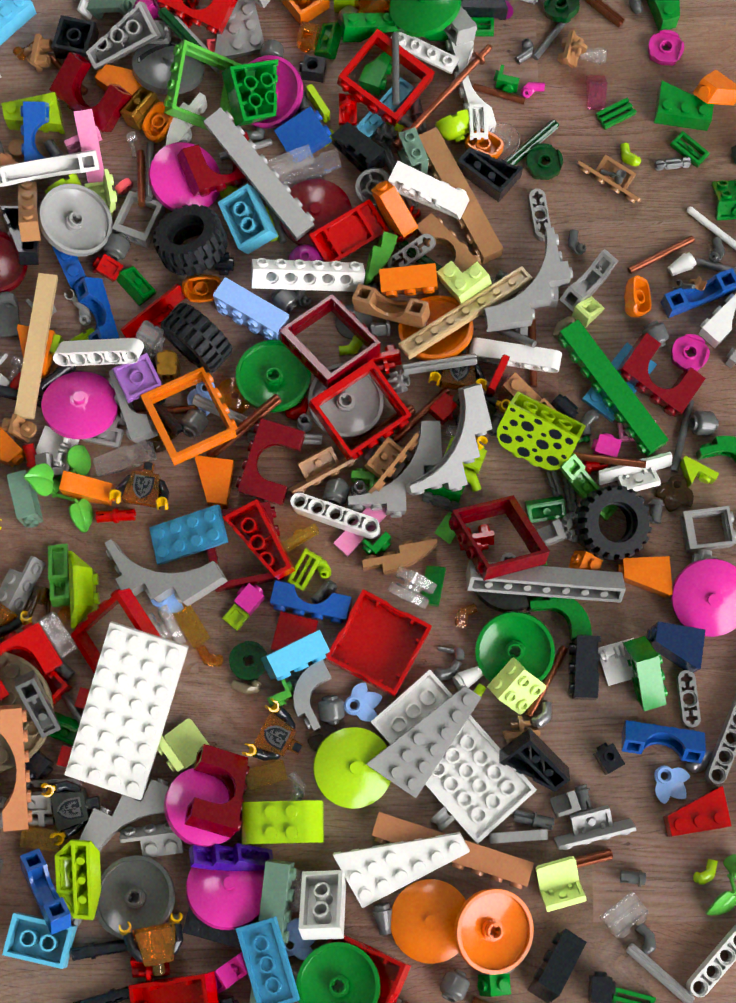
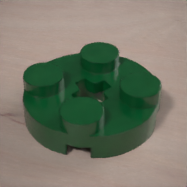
M545 0V15L552 21L564 24L569 23L571 18L580 9L579 0Z
M546 143L534 146L526 160V166L534 179L549 180L558 176L563 165L562 153ZM545 158V160L549 161L550 163H547V165H543L540 162H542V159Z
M245 641L232 649L229 655L230 668L235 676L241 680H257L266 672L260 658L266 656L267 652L257 642ZM252 656L254 663L246 666V662L243 659Z

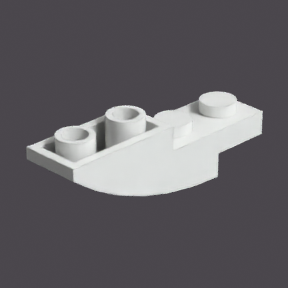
M199 92L190 105L183 102L180 108L197 115L203 114L207 109L206 96ZM173 117L167 134L166 146L177 142L189 143L192 138L190 127L194 125Z

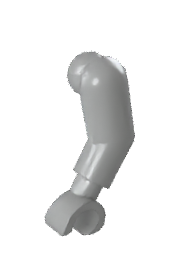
M70 289L73 292L72 298H68V295L64 292L65 298L72 301L78 308L79 322L84 326L91 323L90 310L78 302L74 290Z

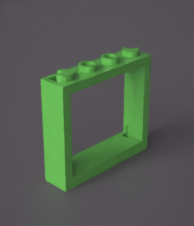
M183 40L176 44L173 50L174 60L170 66L171 77L167 83L168 93L164 100V113L208 130L203 122L207 118L176 106L185 55L223 71L230 66L242 64L187 40ZM224 84L220 108L224 112L227 110L233 117Z

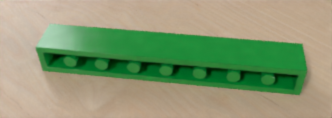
M579 319L561 330L558 335L560 346L563 349L566 348L572 362L578 364L581 368V374L590 380L593 390L602 396L604 405L607 408H611L614 412V418L625 427L628 437L633 438L637 443L636 446L640 453L648 457L663 447L669 439Z

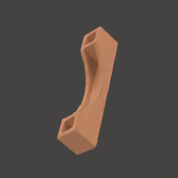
M22 704L0 706V734L11 747L17 769L14 788L2 808L3 832L27 830L29 823L33 822L32 810H28V803L31 802V790H27V783L30 782V770H26L25 764L29 762V750H25L24 742H28V730L23 729V722H27V711L22 710Z

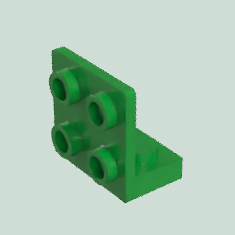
M736 180L713 181L711 186L717 199L716 220L736 219Z

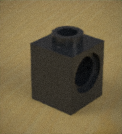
M305 55L304 61H300L299 72H302V80L323 83L326 72V58Z

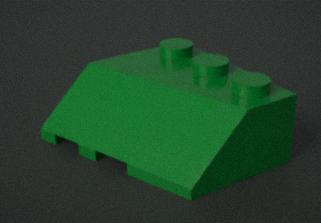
M278 59L230 66L222 72L235 126L253 124L276 116V83L278 82V75L276 73Z

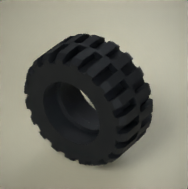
M192 204V206L184 205L180 209H173V212L167 213L164 219L158 222V227L155 228L153 233L154 248L165 268L172 273L182 276L185 274L187 276H194L195 273L201 274L204 273V270L213 268V265L218 264L221 260L220 257L224 256L228 245L227 234L215 211L203 205L199 207L197 204ZM199 236L193 242L181 245L188 238Z
M188 303L178 304L161 322V330L173 346L191 363L195 364L196 367H203L207 373L215 372L232 354V345L221 330L199 310H196Z
M616 485L598 488L588 493L587 497L580 501L581 506L577 507L575 511L578 517L574 518V524H577V530L574 531L575 535H579L581 538L578 540L580 545H585V551L593 553L599 559L604 558V560L628 558L633 556L635 552L642 550V544H646L649 540L647 533L652 531V527H649V522H652V516H648L649 506L643 504L645 499L642 496H636L637 492L633 489L627 490L625 486ZM607 505L619 507L626 517V531L618 541H610L605 538L599 528V515Z

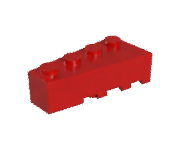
M258 499L223 516V519L275 578L279 580L296 571L262 503Z

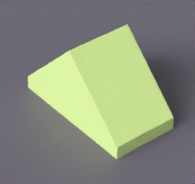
M591 296L575 306L572 317L576 320L579 319L586 328L605 308Z

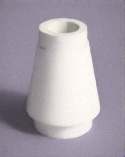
M688 252L687 254L683 253L667 269L671 276H675L693 269V266L697 264L693 255Z
M476 666L457 672L456 676L452 679L456 688L460 690L463 686L469 688L483 674L481 669Z

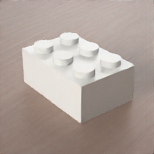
M343 870L302 871L299 932L302 940L344 939L346 879Z

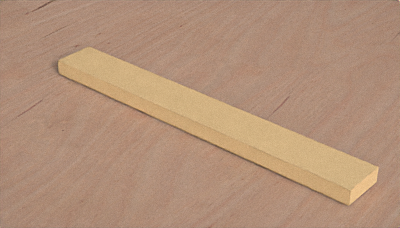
M523 266L519 267L398 344L399 348L409 360L483 314L485 308L499 304L532 283L533 277Z
M38 273L14 411V414H18L25 419L35 418L58 276L53 274Z

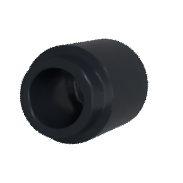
M561 394L551 403L558 412L572 419L579 414L577 412L578 407L569 398Z

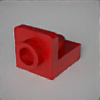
M104 253L101 257L97 256L94 260L92 272L94 274L98 272L114 282L124 265Z

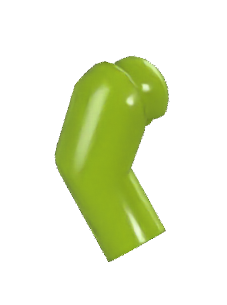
M708 859L706 870L701 873H694V882L705 885L713 880L718 861Z

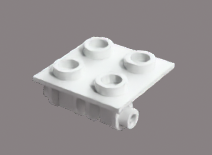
M44 426L36 453L48 452L52 454L54 467H64V471H69L70 467L66 458L67 452L72 446L78 445L80 439L63 437L55 433L50 427Z
M634 638L598 648L600 662L608 686L632 679V666L629 667L627 662L630 659V655L624 649L622 642Z

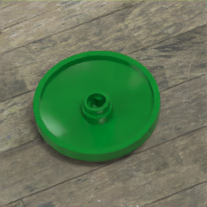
M390 0L389 10L395 26L402 33L413 37H426L444 30L454 21L459 13L462 0Z
M267 340L253 345L242 355L236 368L238 390L243 399L256 409L274 394H277L282 402L270 412L288 410L303 400L311 385V372L280 340Z
M511 611L495 616L484 625L476 642L477 664L482 674L490 682L513 657L540 681L548 675L554 662L555 647L550 631L538 618L528 613Z
M343 942L328 943L311 952L302 963L296 981L300 997L299 1003H378L380 996V977L373 960L360 948Z

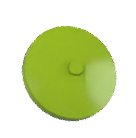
M358 727L343 728L326 737L318 747L313 761L314 779L320 792L330 802L345 808H363L376 802L386 792L391 781L367 766L366 763L387 748L385 742L375 733Z

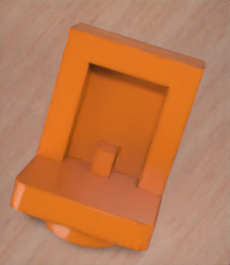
M574 551L568 568L599 571L603 560L587 551Z

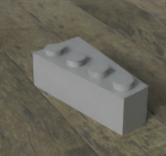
M139 1L105 36H102L86 51L94 69H101L106 64L109 65L162 37L146 3Z

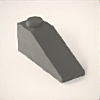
M33 670L16 678L15 688L41 737L44 738L61 730L60 724L35 671Z

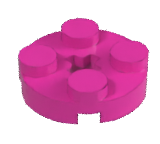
M661 30L656 35L654 34L648 44L649 59L660 65H675L684 52V42L681 41L676 32L671 30ZM668 45L670 50H663L662 47Z
M686 334L679 337L671 348L672 363L683 371L690 367L698 371L706 364L710 355L709 347L707 348L705 340L695 334ZM692 349V353L695 354V356L689 357L687 356L685 351Z

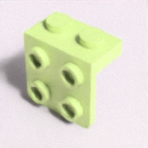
M104 169L103 182L85 183L84 187L91 189L104 200L113 218V211L116 210L115 202H117L116 191L112 189V185H114L113 175L109 174L108 169Z
M514 657L487 686L497 699L520 715L546 689V685L528 672Z
M186 719L166 735L161 736L157 750L161 755L165 754L169 759L166 763L173 772L176 770L182 773L195 763L197 752L203 744H210L191 719Z
M574 856L544 863L536 867L539 891L547 912L586 901L585 893L579 882Z

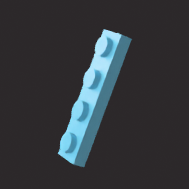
M400 77V104L392 105V87L379 101L393 112H396L415 87ZM369 111L356 127L371 139L376 134L377 128L382 127L385 122L379 115Z

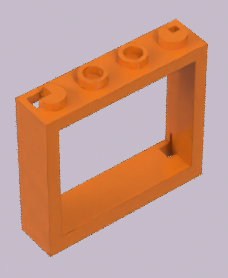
M203 367L140 395L174 466L237 437L235 430L238 427L234 419L230 420L227 415L230 411L226 403H221L219 399L222 398L218 387H213L212 383L214 380L209 372L206 373ZM203 381L227 430L176 452L153 404Z

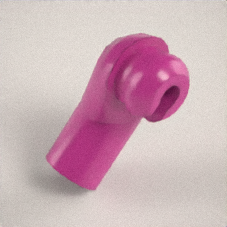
M528 82L521 89L520 94L522 97L529 98L535 91L544 92L545 83Z

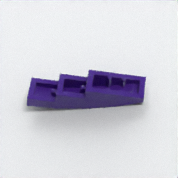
M236 843L233 847L214 844L211 848L192 845L189 848L190 867L208 870L260 871L265 870V862L267 860L273 859L272 850L239 843Z

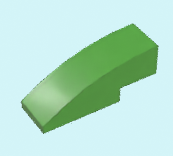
M384 231L379 238L378 246L372 247L368 256L364 285L368 286L379 275V269H383L394 250L398 235Z
M68 544L48 546V580L50 582V601L53 607L70 606Z

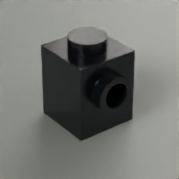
M605 742L596 747L597 752L593 755L605 775L625 765L613 743L608 745Z
M38 750L29 759V762L25 764L26 769L30 770V777L32 779L36 777L42 779L43 777L47 778L53 771L52 766L55 763Z
M594 971V975H589L588 1001L593 1003H612V994L616 992V983L612 981V977L607 976V972Z

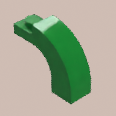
M715 437L712 444L707 443L700 446L696 452L697 459L726 456L736 462V437Z
M544 597L533 598V601L529 602V612L554 611L562 615L568 623L570 641L577 635L592 636L589 617L583 607L574 599L547 597V600H545Z

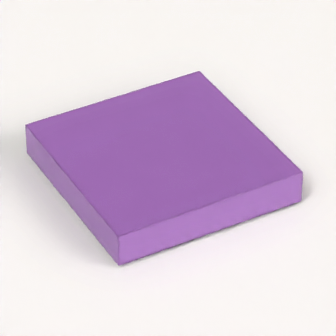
M147 353L141 355L136 363L121 364L112 368L128 403L141 398L140 395L162 385Z

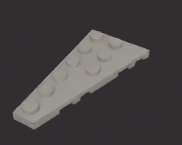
M253 0L237 1L222 35L217 33L215 53L228 59L260 53L264 38Z
M463 686L443 704L397 738L396 741L382 750L372 760L368 761L366 765L412 797L417 798L481 697L466 686Z

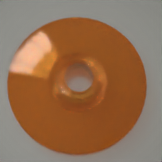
M228 378L219 384L218 389L222 396L219 399L222 404L226 403L229 409L240 414L249 409L251 405L241 396L236 378ZM233 392H236L238 394V398H232L231 394Z

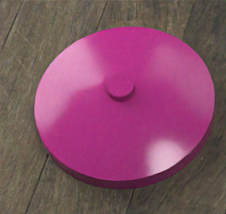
M273 55L262 56L249 62L256 63L278 59L276 73L278 75V82L276 83V116L251 124L263 129L275 128L289 121L297 112L303 98V82L297 69L286 59Z
M177 142L163 147L155 155L149 167L148 179L150 188L156 199L171 211L175 208L180 209L184 205L192 206V204H197L199 207L203 205L209 208L220 193L215 190L204 197L200 195L193 197L177 158V154L183 148L194 146L191 143ZM200 147L207 165L214 172L221 174L213 157Z
M80 371L65 374L54 380L43 394L41 408L44 420L55 433L66 438L87 439L97 436L106 431L117 417L119 405L114 398V395H116L115 389L111 387L107 379L95 373Z
M706 558L689 564L679 573L673 584L671 603L676 617L684 626L705 629V636L707 637L721 636L736 628V567L721 559Z
M194 768L184 771L171 783L165 795L164 812L170 828L181 840L190 845L211 848L214 844L221 845L230 839L229 837L184 824L187 806L194 797L216 804L227 803L229 794L225 784L214 776L195 771Z
M192 867L186 882V897L192 912L200 921L215 929L235 930L238 927L250 924L260 914L264 870L221 871Z

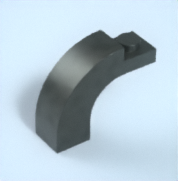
M474 591L481 602L499 612L522 611L529 607L526 595Z

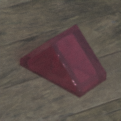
M587 75V109H605L607 80L605 76Z

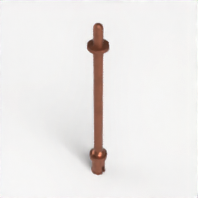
M487 44L479 53L474 51L472 53L473 60L410 127H404L402 131L414 127L417 130L478 64L484 65L486 63L484 57L492 50V46ZM398 136L392 142V145L395 149L401 151L403 146Z

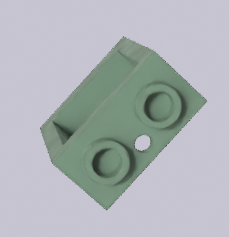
M22 470L7 474L16 518L25 527L33 528L39 526V523L44 522L37 492L23 478L27 471Z

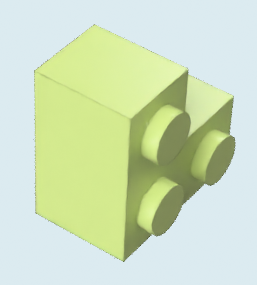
M452 261L437 271L440 282L459 304L464 303L492 285L489 274L478 262L463 273Z

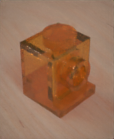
M301 22L297 37V48H300L302 52L309 53L310 50L315 51L320 35L318 24Z

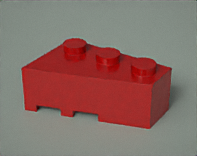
M723 786L716 787L663 816L667 837L732 826Z

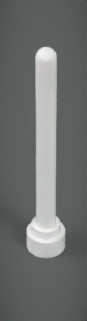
M693 207L687 208L688 214L736 250V241Z

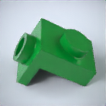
M501 65L500 70H496L494 81H497L496 89L508 93H517L520 78L504 75L505 65Z
M385 531L374 545L364 538L361 541L362 549L368 555L373 554L377 556L381 551L385 552L391 546V536Z
M510 973L497 975L479 974L477 983L479 995L493 997L511 994Z

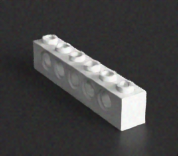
M252 259L251 288L355 292L358 284L364 285L365 269L363 263L355 261L350 263L340 261L323 262L320 260L303 261L300 259Z

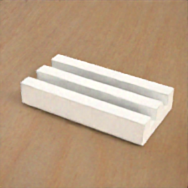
M468 104L470 140L477 138V140H481V138L488 139L487 105ZM472 109H475L477 133L473 131ZM479 109L483 110L484 133L480 131Z

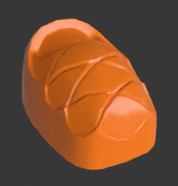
M157 102L150 109L142 124L144 134L151 142L159 143L167 137L173 120L172 116L164 113V102Z
M488 131V139L481 138V140H477V138L470 140L468 135L465 140L466 149L472 148L491 155L492 158L498 159L503 152L504 143L501 138Z
M207 274L187 276L182 281V292L190 302L214 301L213 294L220 285L221 279L218 276Z
M634 276L628 279L625 286V313L628 316L639 318L651 310L650 287L648 281L641 276Z

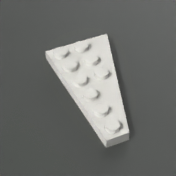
M456 832L432 838L414 839V841L408 842L401 841L365 849H352L347 852H334L333 856L340 869L343 870L344 876L361 907L364 908L469 853L470 849L461 833Z

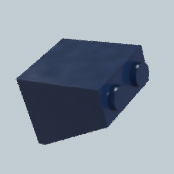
M657 622L651 629L647 630L646 638L656 652H659L663 657L683 670H689L694 673L701 669L705 629Z

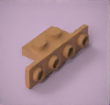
M606 154L596 170L582 161H578L577 164L581 166L579 168L586 174L592 172L596 175L594 179L602 184L605 181L611 184L610 189L618 194L620 191L627 194L625 198L633 203L635 201L641 202V198L627 190L637 175L635 172ZM622 169L626 171L627 175L621 184H617L614 178L601 174V170L616 173Z
M418 433L408 441L403 449L389 437L385 439L364 465L379 478L368 491L372 494L375 490L378 492L386 483L383 481L386 476L390 478L397 470L394 466L397 463L401 464L407 457L406 451L408 449L411 451L417 445Z
M328 445L297 462L305 480L290 487L289 490L293 495L295 493H304L307 487L319 485L327 476H335L340 473V469L355 465L357 463L356 460L360 459V457L355 460L351 458L348 461L346 458L338 460L331 445Z

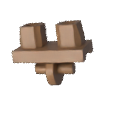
M574 30L569 31L568 37L562 38L561 45L564 52L559 53L557 57L559 63L562 65L568 64L571 68H576L580 54H584L587 51V45L583 43L584 40L578 37Z
M35 34L34 43L30 47L25 48L23 52L28 57L27 61L36 67L37 72H42L43 67H50L51 58L46 52L53 51L51 47L52 40L44 39L41 34Z
M12 414V418H4L1 427L4 431H8L13 437L18 438L24 443H29V438L33 437L37 431V427L33 422L26 421L18 414Z
M517 716V722H510V727L518 728V730L502 731L506 744H509L527 729H524V727H530V721H523L522 716ZM531 728L537 736H541L540 729Z

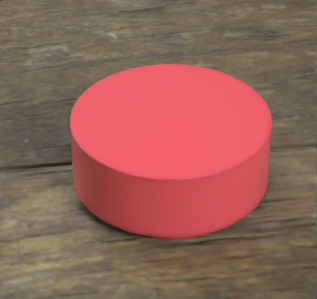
M125 178L116 185L115 190L119 195H123L131 190L133 183L129 178Z

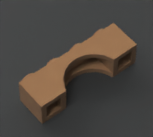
M26 181L18 183V223L21 242L41 241L38 220L39 195L37 182Z
M430 213L417 224L419 228L415 230V235L419 237L422 234H430L435 238L436 244L447 247L454 255V264L462 273L476 262L481 265L479 257L475 254L472 255L468 251L467 245L464 242H460L456 238L455 233L451 229H447L438 216L435 217ZM424 238V244L430 246L429 242L431 239Z
M358 284L352 297L353 306L357 312L420 329L426 326L431 315L429 303L415 298H410L406 302L393 301L383 296L376 288Z

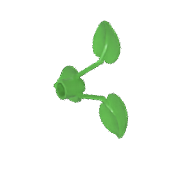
M83 445L72 446L66 455L67 463L72 468L70 472L86 476L91 467L90 455ZM42 463L32 467L23 478L41 496L52 495L53 498L58 497L73 501L74 503L69 506L70 517L76 527L81 532L86 533L94 515L91 504L85 499L78 501L76 498L58 494L59 480H61L62 475L53 478V469L48 464Z
M735 854L728 856L723 861V865L729 872L727 877L730 880L732 891H725L719 895L705 912L707 915H723L736 906V887L733 879H736Z

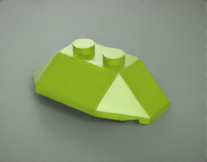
M68 551L71 628L75 630L80 622L87 619L86 616L89 613L97 610V604H100L99 592L96 593V585H99V576L73 551Z
M71 839L55 854L56 892L60 897H63L73 918L93 920L101 894L100 851L92 841Z

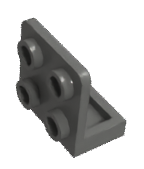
M1 292L0 338L19 336L17 330L18 324L20 325L18 300L13 293Z

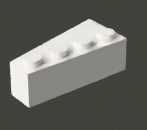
M397 161L388 179L389 183L395 186L400 195L459 220L469 202L465 190L461 188L455 189L448 183L439 181L400 161Z

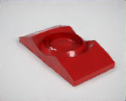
M368 199L308 236L324 262H333L344 259L356 250L379 238L384 231L388 232L389 229L371 200Z

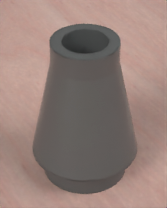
M378 903L373 905L374 910H372L379 929V934H390L392 919L390 904Z

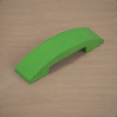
M574 453L571 454L568 461L560 466L565 478L582 499L586 498L587 494L599 488L585 471L584 464ZM607 505L602 509L599 516L604 521H607L619 507Z

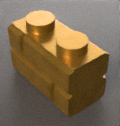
M142 86L120 113L125 118L124 120L129 127L141 130L146 115L160 100L155 92Z
M163 350L157 353V374L162 385L181 377V364L177 354L172 350Z

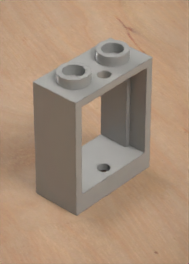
M129 190L112 226V231L114 234L118 232L125 234L129 242L149 248L153 239V233L165 213V208L156 198H152L150 202L145 200V206L155 209L145 232L142 233L126 227L123 223L133 202L138 203V191L132 192Z
M729 506L683 511L680 515L686 553L697 552L700 549L730 548L736 544V530L733 529L732 524L734 522V515L730 511ZM721 515L725 541L697 545L693 519Z

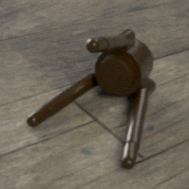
M35 586L23 611L28 612L30 608L28 617H32L36 605H44V602H46V635H49L51 615L50 589Z

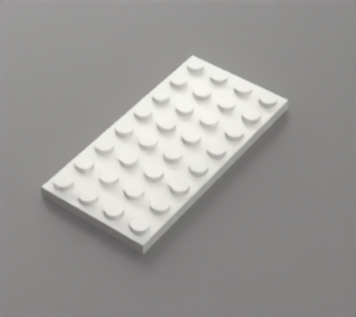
M113 621L110 622L65 771L66 776L142 800L189 646Z
M429 670L375 717L371 723L391 745L397 738L443 704L452 694L433 672ZM470 715L425 785L475 843L478 844L537 789L523 774L517 773L516 769L499 763V750L501 749Z

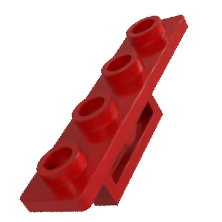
M179 284L173 286L124 325L120 330L125 338H136L142 332H145L153 340L163 333L160 327L161 322L177 304L186 298Z

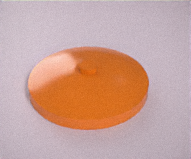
M435 295L420 299L429 303L431 315L426 326L460 305L455 298L449 296ZM473 320L416 355L415 358L427 361L457 356L468 346L472 339L474 331ZM399 323L400 341L402 342L421 329Z
M436 879L419 880L404 888L393 903L391 919L392 936L400 950L413 960L427 964L441 963L458 954L454 938V926L458 912L466 901L464 896L454 886Z
M489 888L476 892L464 902L456 917L454 938L457 950L469 966L482 973L497 975L511 971L527 956L533 941V920L528 907L517 895L503 889Z

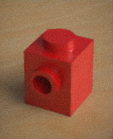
M446 392L429 408V414L437 421H440L442 426L448 420L452 421L454 419L452 413L457 407L452 400L454 396H449Z

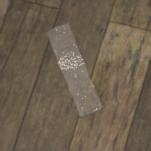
M334 149L319 153L320 157L287 166L281 163L269 168L276 170L280 176L278 179L282 184H294L321 177L342 166L338 151Z

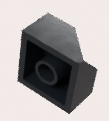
M61 15L51 46L55 57L65 60L69 52L78 53L82 57L87 56L86 51L97 42L99 36L96 22Z

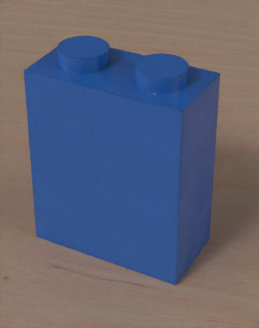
M311 106L274 130L289 157L296 165L332 142L330 129L327 125L323 126L321 122L323 117L318 110L314 111Z

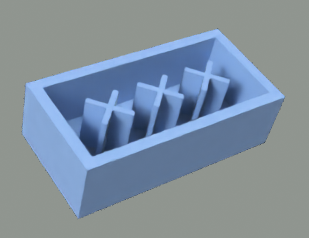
M226 277L213 294L216 309L221 315L232 317L235 323L247 326L248 330L256 335L258 333L261 334L266 341L280 340L279 330L290 323L288 313Z

